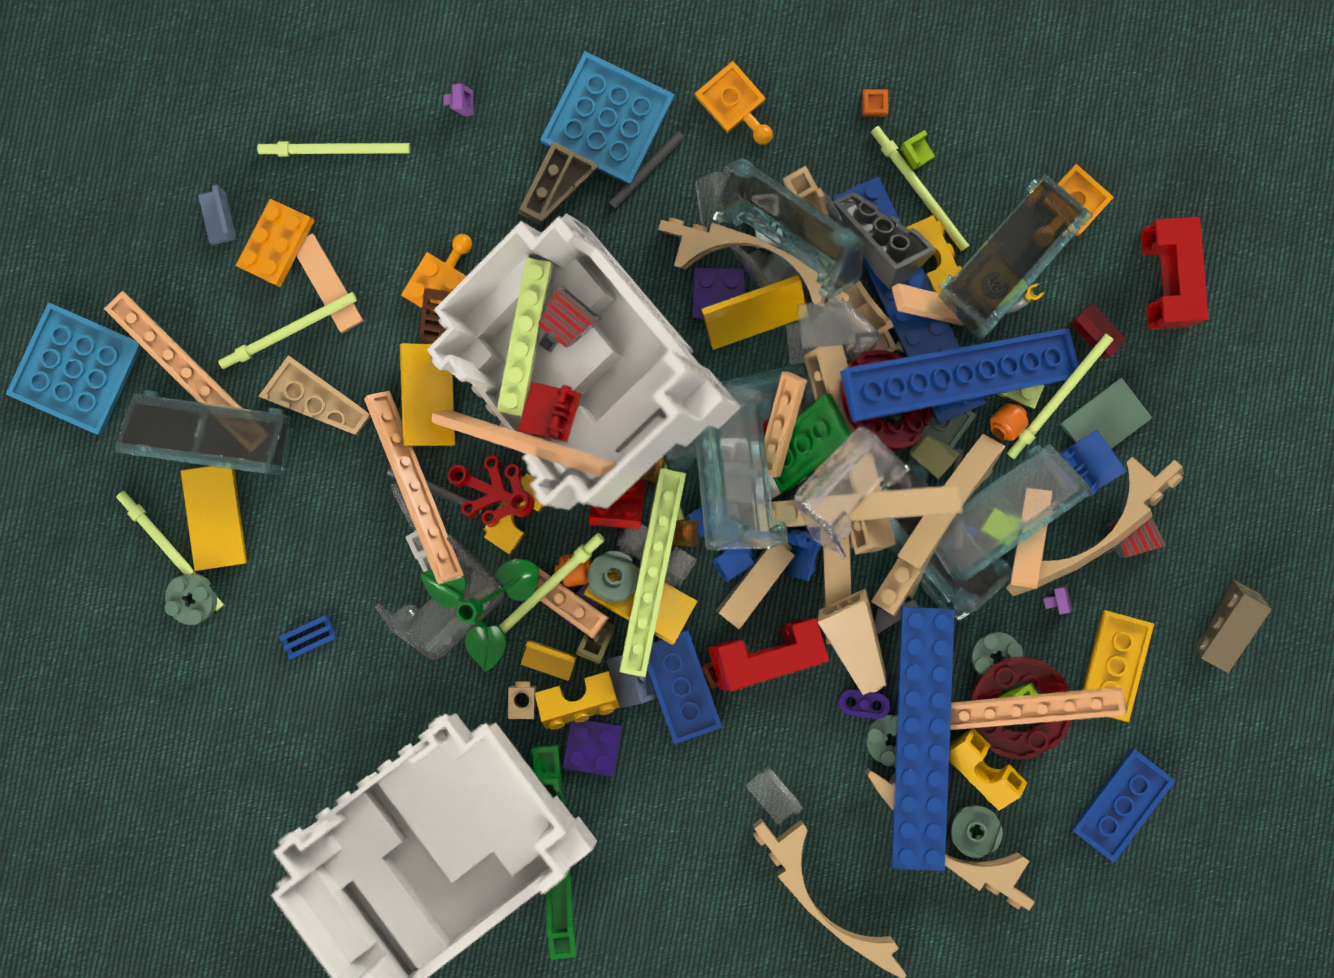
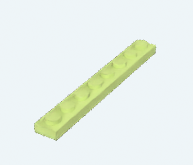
M660 468L619 669L621 673L641 677L646 676L686 473Z

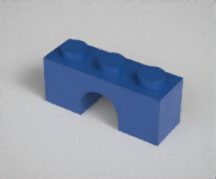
M709 501L685 517L686 522L697 539L706 534H715L721 538L723 551L717 558L712 560V563L725 582L754 565L752 560L754 555L747 545L743 546L740 542L738 529L734 524L730 525L728 521L724 520V508L711 506Z

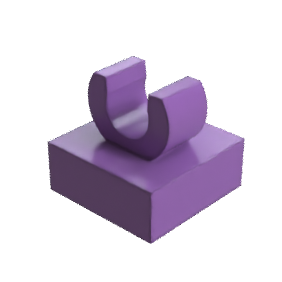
M463 84L452 85V94L443 95L444 106L450 105V109L463 116L474 115L473 90Z
M1067 585L1056 587L1054 589L1055 596L1044 598L1046 609L1058 607L1059 614L1072 611Z

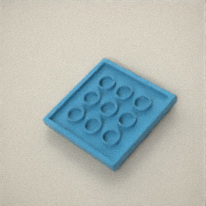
M584 51L540 141L551 147L554 141L599 165L598 171L631 185L675 98V94Z
M48 302L6 395L102 436L142 346L134 339Z

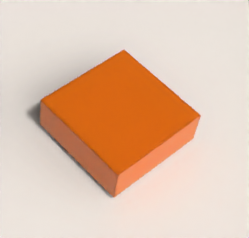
M863 89L862 117H887L888 90Z

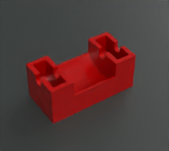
M1200 217L1155 220L1150 226L1140 231L1142 256L1160 255L1163 296L1157 299L1156 302L1146 305L1148 330L1193 327L1208 320Z
M817 618L801 619L781 625L780 629L784 639L783 644L747 654L743 640H730L708 647L719 688L721 690L733 691L828 662L829 659Z

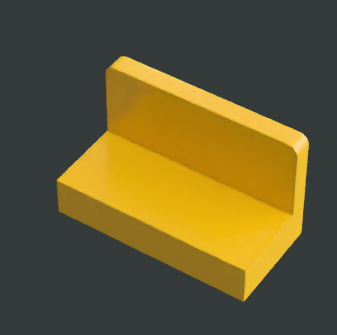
M528 640L521 665L569 681L578 656Z

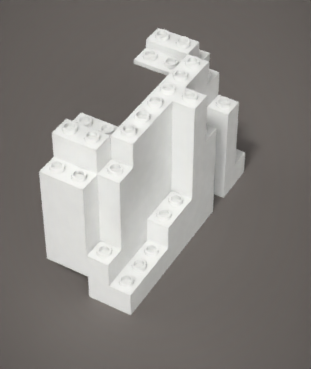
M567 213L562 218L558 217L543 233L521 221L434 309L440 317L439 323L446 331L427 351L433 357L431 359L432 363L439 370H447L460 381H467L473 385L471 389L477 396L485 400L487 403L485 407L492 415L499 418L501 421L500 426L518 431L522 416L496 411L526 258L552 262L553 268L545 309L558 287H565L602 319L571 347H564L561 343H558L552 352H548L539 344L540 340L547 333L541 327L530 387L532 382L557 388L567 385L572 387L571 391L580 392L582 395L568 442L529 433L524 434L616 462L617 466L606 476L598 477L527 453L523 458L528 464V471L537 478L530 485L536 491L535 497L541 504L570 510L580 501L582 504L587 503L595 507L608 508L676 443L687 447L709 425L719 429L741 406L713 373L696 361L691 355L693 350L586 225Z
M447 714L442 717L440 716L428 725L429 729L418 736L421 740L415 746H412L411 743L398 752L400 757L392 763L389 759L377 768L380 772L379 774L374 772L356 784L359 788L353 794L348 791L336 800L338 805L332 810L327 807L315 817L318 821L303 831L299 827L279 841L281 846L274 853L289 872V875L276 884L279 889L272 894V897L332 978H428L536 893L541 891L544 894L566 876L572 865L593 850L597 840L578 816L574 819L557 795L552 798L497 723L491 726L485 723L470 733L457 714L450 717Z

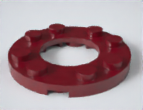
M870 350L853 359L846 368L901 359L902 357L887 350ZM841 381V399L847 419L858 434L867 442L880 449L896 451L907 448L922 438L924 428L928 426L930 421V407L904 412L901 419L895 424L883 423L880 417L852 422L843 382Z
M1011 657L996 662L979 676L972 688L969 701L998 698L1003 690L1017 683L1029 684L1032 682L1041 694L1070 692L1064 678L1049 664L1031 657ZM1072 720L1039 722L1033 728L1022 732L1011 731L1004 726L974 729L991 745L989 749L993 752L1011 759H1031L1048 749L1052 750L1067 734Z

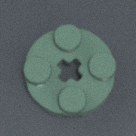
M619 551L606 552L596 557L588 569L589 591L599 599L609 603L625 602L636 590L639 570L638 568L636 570L635 565L632 563L633 560L628 555ZM612 571L616 572V577L620 578V581H610L607 574L610 575Z
M188 573L176 577L166 589L165 611L180 623L186 625L199 624L214 613L217 605L216 592H212L209 586L211 583L200 574ZM190 593L192 594V599L195 600V603L190 604L187 601V596Z
M991 632L980 637L973 644L970 653L971 663L975 672L980 676L987 668L993 665L994 660L990 656L992 653L996 654L998 650L1001 651L1003 659L1023 657L1021 645L1012 636L1001 632Z
M887 714L884 718L873 720L868 728L866 747L870 755L885 766H895L896 745L885 744V741L888 740L886 735L891 733V735L896 736L897 715Z
M977 804L962 806L953 816L949 828L953 844L961 853L972 858L984 857L983 855L994 852L999 847L1003 836L1002 826L995 813L989 808ZM975 824H979L982 834H977L975 838L971 837L970 828L974 827Z

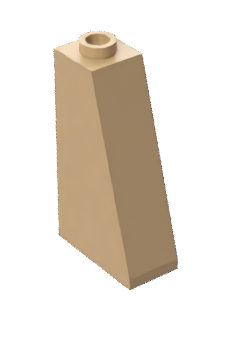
M772 539L755 560L754 565L747 570L716 611L740 629L795 556L790 552L792 547L783 539L779 541Z
M863 589L820 609L818 623L861 693L864 695L869 692L879 691L886 685V669L866 590Z

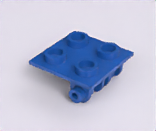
M1098 430L1093 431L1054 456L1083 497L1092 496L1097 492V489L1127 472Z
M800 527L799 530L787 529L784 531L783 540L794 546L793 554L795 555L789 563L787 576L810 580V576L815 571L817 552L823 543L822 530Z

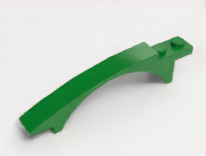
M558 744L532 747L534 774L552 798L557 795L565 805ZM570 869L562 880L546 891V932L549 941L550 960L574 958L577 956Z

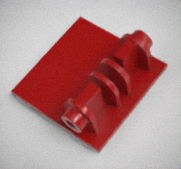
M532 382L518 431L568 442L582 393L571 391L572 387L567 385L557 388Z

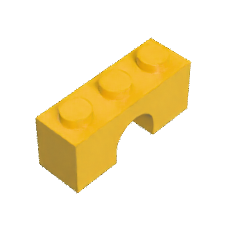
M933 215L906 227L909 230L914 228L919 231L936 249L933 256L937 261V267L934 271L926 274L933 292L947 295L961 289L965 285V273L961 266L957 267L955 263L954 249L950 243H946L943 237L945 232L939 220L936 221Z
M526 474L525 477L522 476L520 478L523 490L534 498L533 509L541 512L545 505L537 500L535 497L536 491L530 485L536 479ZM502 501L498 509L507 505V503ZM523 501L520 504V508L525 505L526 501ZM514 514L499 519V523L494 527L486 525L484 531L487 532L484 538L508 554L514 552L526 534L515 525Z
M609 671L584 678L586 692L578 701H567L560 686L536 692L537 706L544 727L556 730L564 727L565 723L572 721L583 722L588 720L589 716L596 714L607 715L614 712V709L620 708Z
M971 728L952 741L949 746V761L1000 811L1021 797L1027 782L1010 764L1002 769L989 767L983 759L991 745L974 728Z

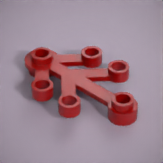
M494 455L488 456L484 461V466L489 471L492 485L470 476V472L461 465H455L448 471V480L456 487L467 485L487 494L477 500L464 502L461 511L465 516L473 518L478 514L479 510L499 501L507 503V505L495 511L487 510L483 513L482 522L489 527L496 526L499 523V519L511 514L518 517L527 516L534 508V498L523 490L521 484L522 470L515 464H510L505 469V476L510 479L513 494L505 491L500 473L502 462ZM496 460L495 465L490 467L491 462ZM516 469V474L511 476V472ZM464 474L463 478L459 481V477ZM523 501H526L525 505L522 508H520V504ZM473 506L472 511L467 513L468 508ZM493 515V520L488 522L489 516Z

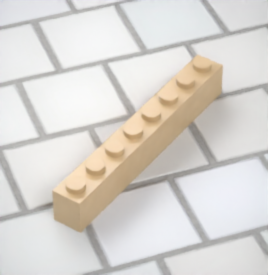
M843 345L817 347L803 356L815 402L824 394H832L854 437L830 457L839 494L882 492L869 442L863 439L848 421L842 404V378L840 371L848 366ZM889 518L847 521L855 554L880 551L896 544Z

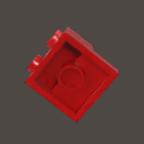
M638 479L608 508L591 505L589 525L640 529L645 480Z

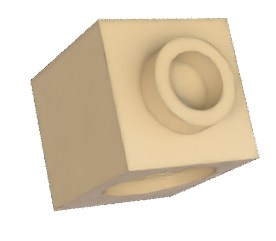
M515 681V686L509 687L508 719H534L536 717L535 693L537 686H530V681ZM518 693H525L529 697V704L527 706L517 704L516 696Z

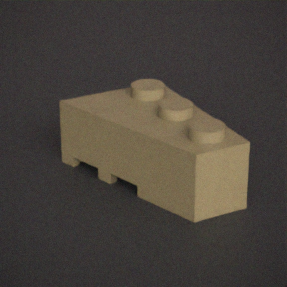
M553 141L519 208L518 214L541 225L597 170L599 165Z
M1234 579L1232 580L1205 634L1200 637L1197 643L1196 650L1201 659L1227 673L1230 672L1272 610L1260 593Z

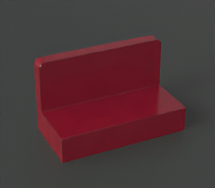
M1093 303L1069 323L1092 348L1095 347L1105 333L1114 339L1100 357L1103 360L1111 357L1118 351L1117 348L1126 341L1123 334Z

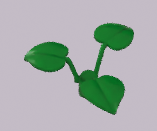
M512 559L500 566L496 574L497 580L503 586L481 600L469 598L465 601V594L462 593L466 588L465 576L438 585L431 569L421 573V578L427 592L436 603L446 608L457 606L456 615L459 620L465 623L470 622L472 625H480L474 626L468 631L465 636V646L470 656L486 672L500 661L505 652L507 641L503 630L499 626L492 625L487 627L486 622L477 619L483 613V604L504 590L513 600H527L537 589L539 568L535 563L527 559Z

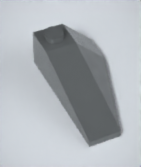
M854 192L832 202L834 209L873 272L889 289L898 283L901 284L910 279L935 253L936 249L919 231L914 228L907 229L899 224V219L894 216L887 217L878 211V206Z

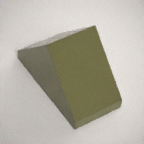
M926 433L908 452L938 479L959 455L957 450Z
M606 621L595 639L585 633L576 655L600 664L616 625Z

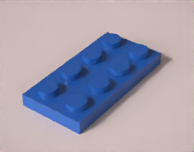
M689 631L681 632L674 645L662 639L653 642L647 669L674 745L722 728Z
M1131 748L1070 830L1114 863L1174 784L1175 780L1137 750Z

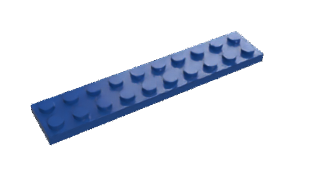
M879 176L832 198V201L854 192L878 206V211L889 218L894 216L899 219ZM847 230L880 303L894 326L892 328L905 356L912 357L960 348L947 322L897 310L892 288L889 289L873 272ZM922 267L910 279L901 283L933 292ZM984 397L934 406L930 407L937 424L940 425L986 404Z
M1066 328L845 368L840 371L852 422L1067 381L1079 364L1070 330Z
M901 607L891 852L892 869L945 871L955 609Z

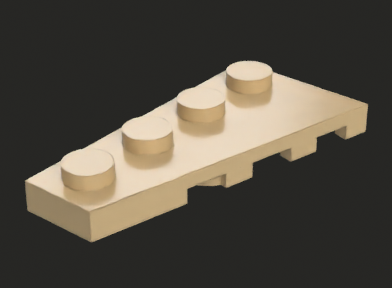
M287 356L258 396L355 435L360 433L371 417L369 412L290 356Z

